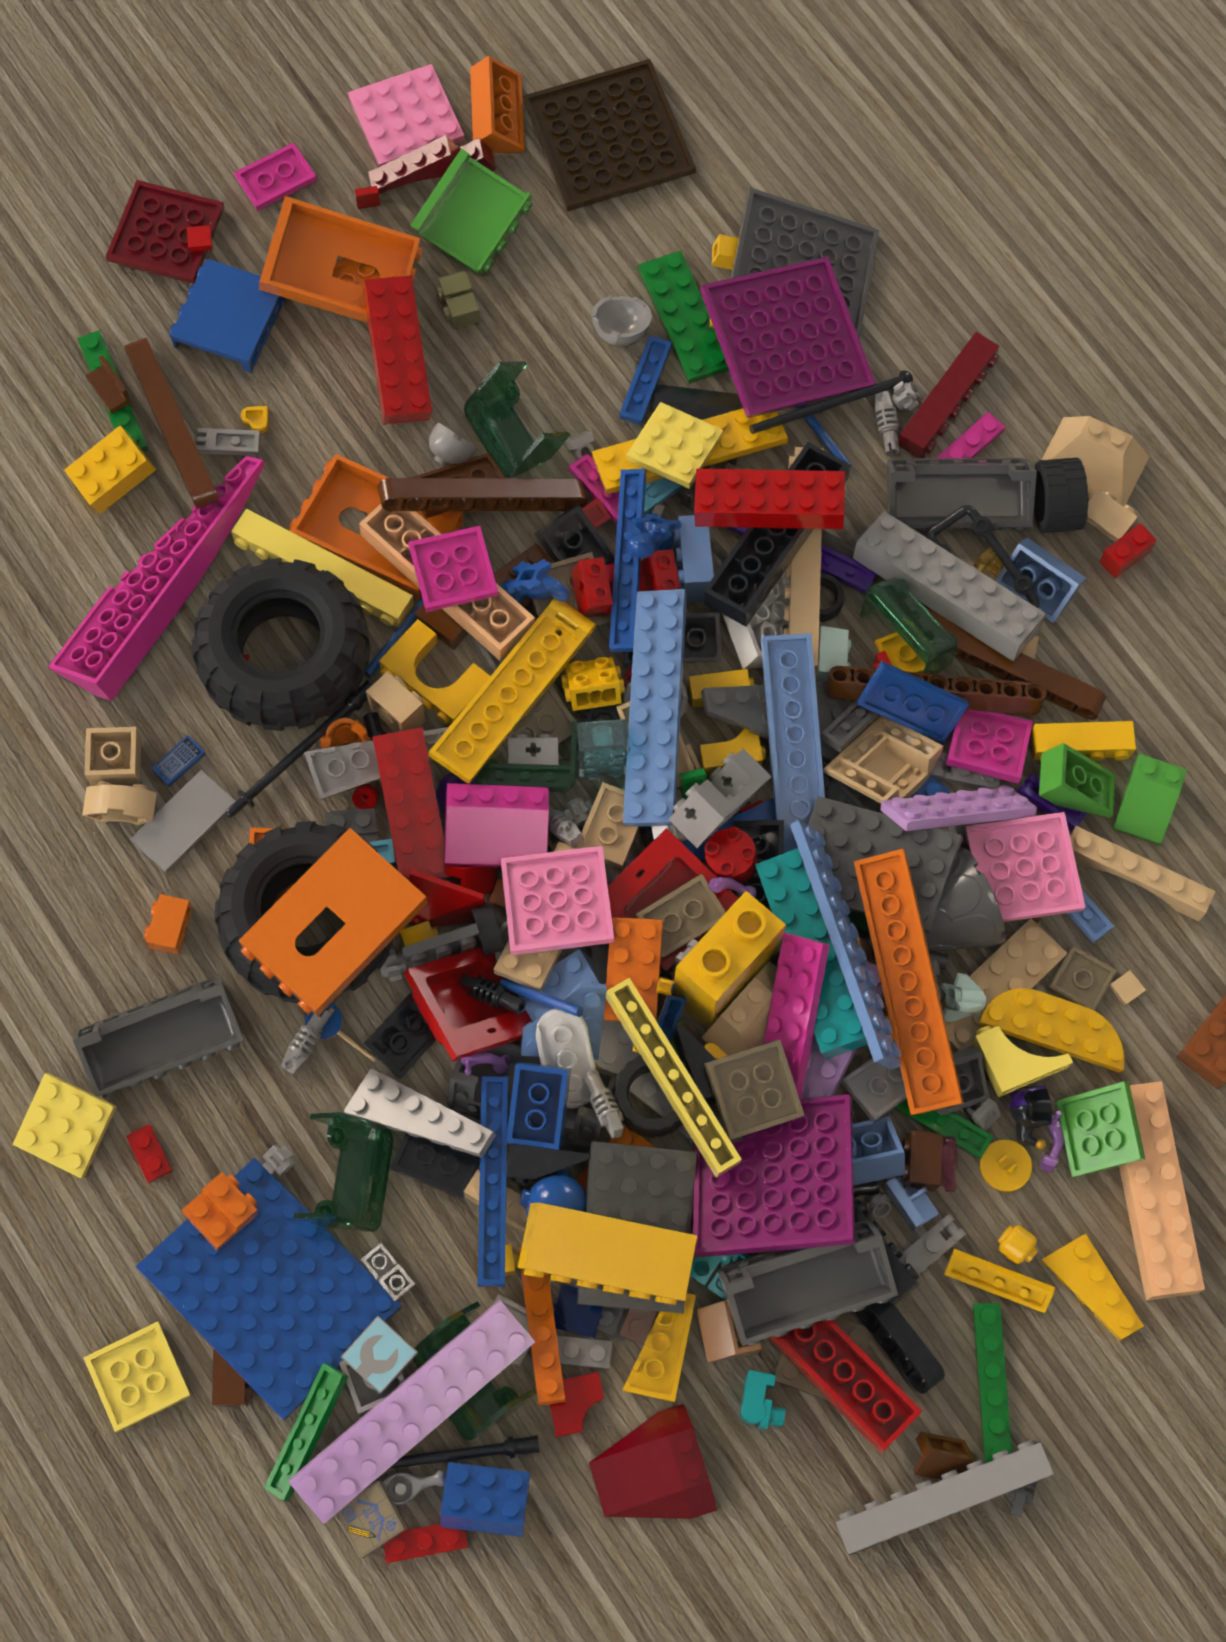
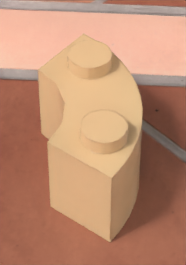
M99 781L97 785L86 787L82 816L100 822L115 821L135 825L153 821L157 792L147 790L148 787L142 784L124 786Z

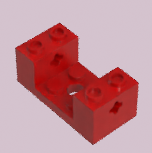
M673 549L655 551L652 556L641 561L639 592L681 589ZM604 557L580 560L570 571L578 611L586 617L610 615L612 612L615 564L605 565Z

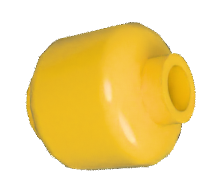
M1009 1225L997 1240L1000 1243V1253L1016 1265L1021 1264L1024 1260L1029 1263L1038 1252L1034 1248L1037 1244V1238L1021 1225L1014 1227Z

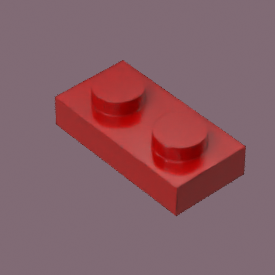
M150 1124L126 1136L149 1184L173 1172Z

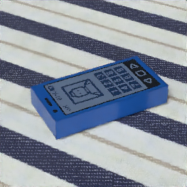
M187 735L151 769L170 787L204 757L206 753Z

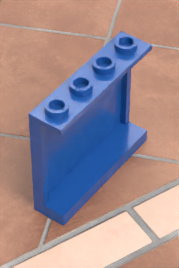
M206 259L204 265L198 269L197 280L189 288L188 299L185 305H181L179 318L176 324L171 326L169 336L175 348L178 347L179 343L213 353L240 362L244 371L252 373L286 298L259 290L261 278L259 275Z

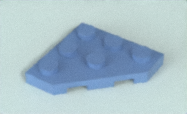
M579 983L562 1000L583 1007L582 1017L587 1024L594 1060H599L607 987L606 984ZM548 1007L543 1013L545 1014L556 1008ZM543 1015L523 1027L521 1056L540 1057L536 1042V1027Z

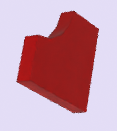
M598 1372L563 1379L566 1402L550 1404L556 1438L582 1433L583 1419L586 1412L593 1404L604 1400Z

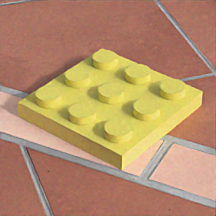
M660 402L627 452L626 460L690 489L696 479V469L704 467L723 437V430Z
M45 1073L12 1145L79 1178H84L117 1106L50 1073Z
M158 1321L84 1357L87 1368L116 1433L191 1396L161 1324Z

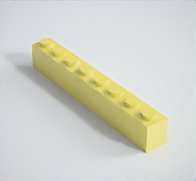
M248 509L244 511L231 531L236 546L243 550L249 549L255 552V555L261 560L281 558L283 562L293 563L294 559L315 564L316 569L319 571H330L344 582V586L348 591L355 594L364 614L377 616L387 626L394 625L399 627L414 606L413 595Z
M628 978L607 990L605 998L715 1177L717 1178L737 1166L742 1160L631 979Z

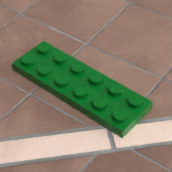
M681 250L638 264L640 276L667 337L672 342V348L688 384L729 371L714 328L710 327V316Z

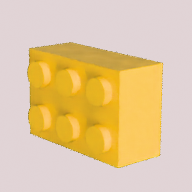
M119 426L64 471L89 505L101 514L157 469L132 436L122 426Z

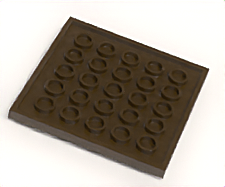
M651 59L523 96L524 105L567 212L696 173V166Z

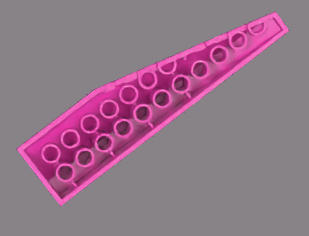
M250 456L243 458L224 477L226 481L223 484L214 486L219 501L198 510L195 506L192 507L193 513L186 520L181 518L154 544L155 549L152 552L144 554L137 560L140 564L132 572L126 571L120 577L122 581L115 588L110 586L48 668L95 696L112 701L180 610L212 563L240 515L265 462Z

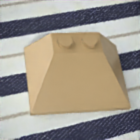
M1091 416L1063 417L1042 460L1079 458L1084 465L1087 477L1088 501L1099 489L1103 493L1108 491L1117 498L1116 502L1124 506L1149 459V455L1132 435Z
M880 716L823 769V772L879 803L892 800L894 797L910 798L928 780L943 751V746L908 727Z
M769 961L701 1038L707 1043L716 1044L728 1056L763 1045L777 967Z

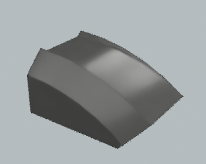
M973 1045L953 1053L964 1104L935 1110L940 1115L963 1109L990 1098L982 1064V1052Z

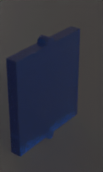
M562 1284L557 1303L554 1304L556 1329L595 1338L599 1319L603 1318L601 1314L603 1306L577 1304L578 1288Z

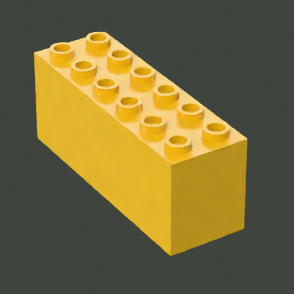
M539 1202L530 1203L518 1268L524 1269L523 1275L544 1278V1274H550V1280L570 1283L571 1279L577 1280V1286L597 1289L599 1284L603 1285L602 1291L624 1294V1290H628L631 1297L650 1300V1296L653 1295L656 1296L655 1302L676 1305L677 1300L685 1301L697 1235Z

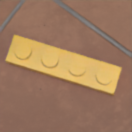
M957 1249L953 1250L944 1273L946 1276L1042 1313L1046 1312L1055 1289L1051 1285Z

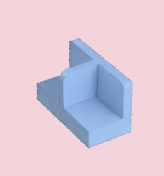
M900 1176L894 1177L886 1182L883 1188L912 1231L938 1215L937 1209L926 1195V1187L916 1189L910 1187L909 1184L906 1188H903L904 1179H901Z

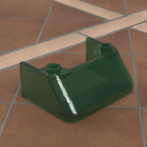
M525 361L498 362L464 405V413L487 453L490 454L506 478L516 477L550 460L571 436L569 432L542 433L534 442L513 408L520 398V390L514 380L527 366Z
M895 577L876 583L866 590L860 617L863 619L877 609L926 664L923 673L939 674L952 664L957 652L958 641L951 632H947L913 595L905 580Z
M572 721L571 760H559V765L499 763L496 759L490 758L475 776L476 785L548 787L549 792L569 791L573 788L576 777L577 721Z
M341 1112L311 1114L310 1119L329 1125L327 1132L328 1143L332 1148L340 1150L332 1201H320L316 1205L314 1213H294V1219L329 1228L361 1232L376 1231L382 1221L394 1142L392 1132L386 1127Z
M478 1301L448 1316L414 1348L418 1354L413 1358V1361L418 1369L471 1324L467 1318L480 1307ZM490 1381L452 1413L449 1418L464 1439L473 1440L519 1409L537 1391L533 1388L518 1397L517 1393L507 1386L496 1390Z

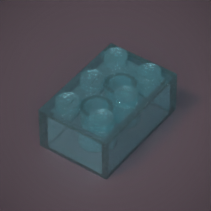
M627 719L577 723L579 777L595 779L599 775L623 776L626 773L627 756L630 754Z

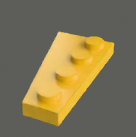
M1086 1233L1040 1260L1046 1268L1048 1267L1057 1276L1056 1278L1063 1285H1066L1076 1295V1298L1083 1305L1085 1304L1095 1314L1094 1316L1119 1341L1144 1327Z
M686 1293L684 1313L659 1312L622 1389L623 1392L675 1403L696 1295Z

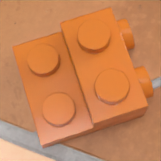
M223 1172L202 1188V1193L182 1209L183 1215L217 1251L258 1216L257 1209L255 1208L258 1205L256 1200L249 1193L243 1195L238 1190L240 1184L231 1174L226 1177Z

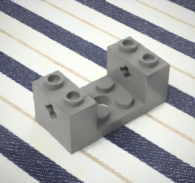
M744 749L736 755L733 752L730 753L722 762L725 766L722 769L718 767L709 776L712 780L711 782L707 779L700 786L695 783L685 793L688 798L686 800L684 798L680 799L672 808L675 812L669 820L696 848L742 809L771 778Z

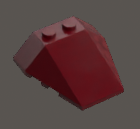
M684 1404L657 1412L589 1462L605 1517L693 1519L717 1511L708 1473Z

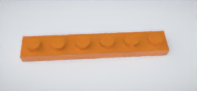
M518 1247L519 1258L522 1247ZM521 1269L529 1335L535 1341L531 1345L538 1405L566 1402L549 1276L544 1274V1278L523 1275L524 1269Z

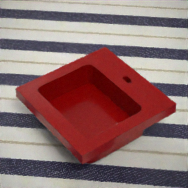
M666 828L608 885L611 917L638 919L636 916L638 912L700 874L704 876L708 884L711 879L717 877ZM641 871H644L640 878L636 877ZM729 889L718 893L714 892L725 912L739 899ZM705 934L701 935L695 940L699 941ZM687 945L664 959L661 956L660 966L668 972L674 966L675 957L680 952H684Z
M482 947L408 968L404 973L413 990L412 996L436 1040L441 1045H444L452 1061L522 1039L523 1027L532 1022L526 1009L521 1015H518L503 1007L494 1008L468 996L469 990L461 986L459 980L463 974L476 979L479 975L499 985L502 979H507L494 974L493 969L497 963L495 953L484 955ZM508 991L509 994H512L519 998L517 994Z

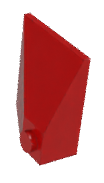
M413 869L410 872L409 881L427 897L428 902L409 922L413 926L429 921L431 927L474 923L471 909L486 905L485 894Z

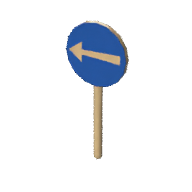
M330 1004L325 1010L332 1015L320 1032V1040H328L337 1034L373 1062L377 1061L374 1055L340 1031L343 1022L341 1011L335 1005ZM311 1012L309 1015L306 1014L305 1025H307V1023L311 1019L312 1015L314 1014L313 1012Z

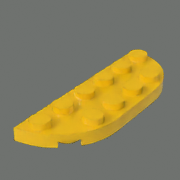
M1017 988L996 996L984 1007L978 1018L977 1025L983 1027L990 1026L991 1029L999 1026L1006 1035L1063 1054L1069 1053L1071 1057L1119 1073L1124 1070V1050L1117 1032L1102 1015L1085 1006L1034 989Z

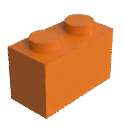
M159 894L158 901H154L151 908V916H153L151 925H147L144 932V940H146L150 949L180 955L193 909L189 900Z

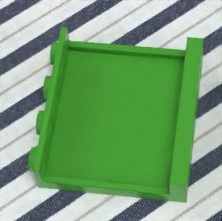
M461 148L410 226L414 233L482 276L485 271L489 272L495 262L493 259L498 252L501 253L506 247V239L509 234H514L520 225L519 219L523 213L526 215L533 205V202H531L532 196L530 192L524 193L472 159L470 154Z

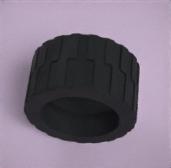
M1077 457L1039 460L1035 464L1037 472L1034 501L1035 519L1039 530L1042 533L1082 530L1088 516V485L1082 461Z
M639 1055L632 1061H629L623 1070L620 1071L615 1084L614 1098L624 1118L622 1123L630 1131H634L640 1136H648V1138L667 1136V1134L675 1132L680 1125H683L675 1110L663 1118L651 1119L641 1116L631 1106L629 1090L633 1081L640 1075L651 1073L642 1056Z

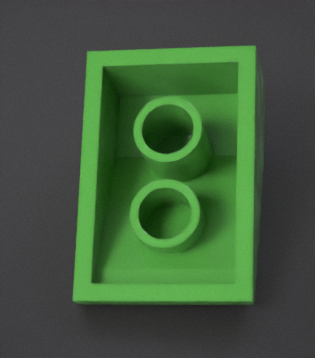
M1065 743L1042 753L1039 796L1056 806L1108 818L1113 817L1114 773Z
M1139 753L1133 762L1113 830L1161 845L1178 800L1187 769Z

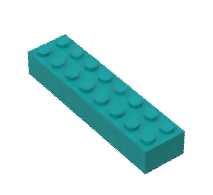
M794 849L755 864L772 913L786 924L784 933H792L829 944L814 1026V1034L821 1054L828 1060L868 1045L799 849Z

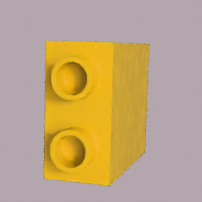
M745 891L676 966L672 994L686 998L684 1010L708 1030L769 961L773 963L777 959L786 924Z

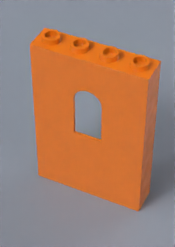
M285 196L259 281V290L368 323L364 295L361 296L364 294V286L332 277L337 257L374 267L379 272L380 278H387L397 271L398 273L392 277L412 275V281H414L417 269L413 268L415 260H420L423 249L419 247L421 238Z
M335 454L333 459L328 460L325 464L323 476L320 480L317 479L315 481L310 498L305 499L302 503L301 513L298 518L292 520L289 531L420 600L422 597L420 589L360 534L343 527L339 522L340 514L346 509L354 508L368 515L381 504L377 485L380 481L389 477ZM416 511L441 534L458 531L464 523L463 511H448L427 519L421 511Z
M349 828L240 938L239 942L243 947L240 951L251 962L256 959L262 965L259 969L269 979L274 976L280 982L278 987L287 996L290 997L292 994L300 1000L297 1004L308 1015L313 1012L318 1017L428 903L427 897L356 832ZM326 907L346 923L315 955L304 956L297 951L295 946L297 937Z

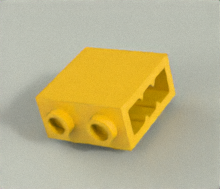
M613 657L574 661L565 667V674H561L566 702H571L573 711L622 704L621 694L625 693L624 681L621 679L620 666H615Z

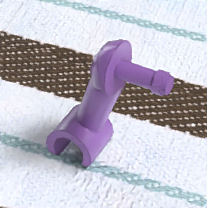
M713 878L709 882L710 890L715 893L725 889H732L740 893L741 896L747 891L754 898L756 897L754 887L744 886L732 878Z
M483 1052L461 1059V1063L466 1066V1075L471 1074L472 1066L482 1063L492 1064L494 1071L498 1074L509 1070L507 1063L510 1061V1058L506 1054L499 1057L493 1053Z
M1059 1110L1055 1112V1115H1052V1124L1048 1125L1053 1137L1052 1150L1050 1155L1044 1154L1039 1166L1040 1169L1050 1173L1053 1172L1058 1163L1059 1155L1065 1144L1059 1118L1062 1113Z

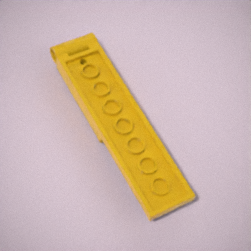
M554 598L431 748L428 756L470 784L524 715L527 716L585 644V641L593 633L597 624L566 602Z

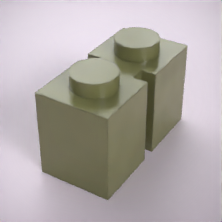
M466 271L439 278L440 287L436 288L439 301H444L446 307L443 308L446 321H451L453 329L480 322L479 309L473 292H470L472 288Z

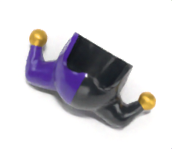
M1025 1086L1010 1093L1012 1098L1010 1101V1113L1016 1122L1017 1140L1023 1145L1033 1146L1042 1151L1046 1148V1142L1043 1139L1037 1140L1033 1138L1032 1132L1035 1128L1052 1124V1107L1049 1092L1046 1086Z

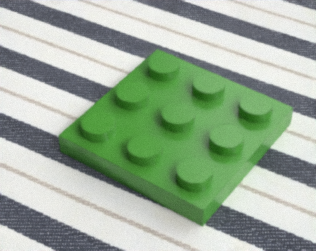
M1123 1081L1056 1101L1058 1110L1062 1113L1060 1121L1072 1177L1078 1178L1146 1160L1129 1082Z

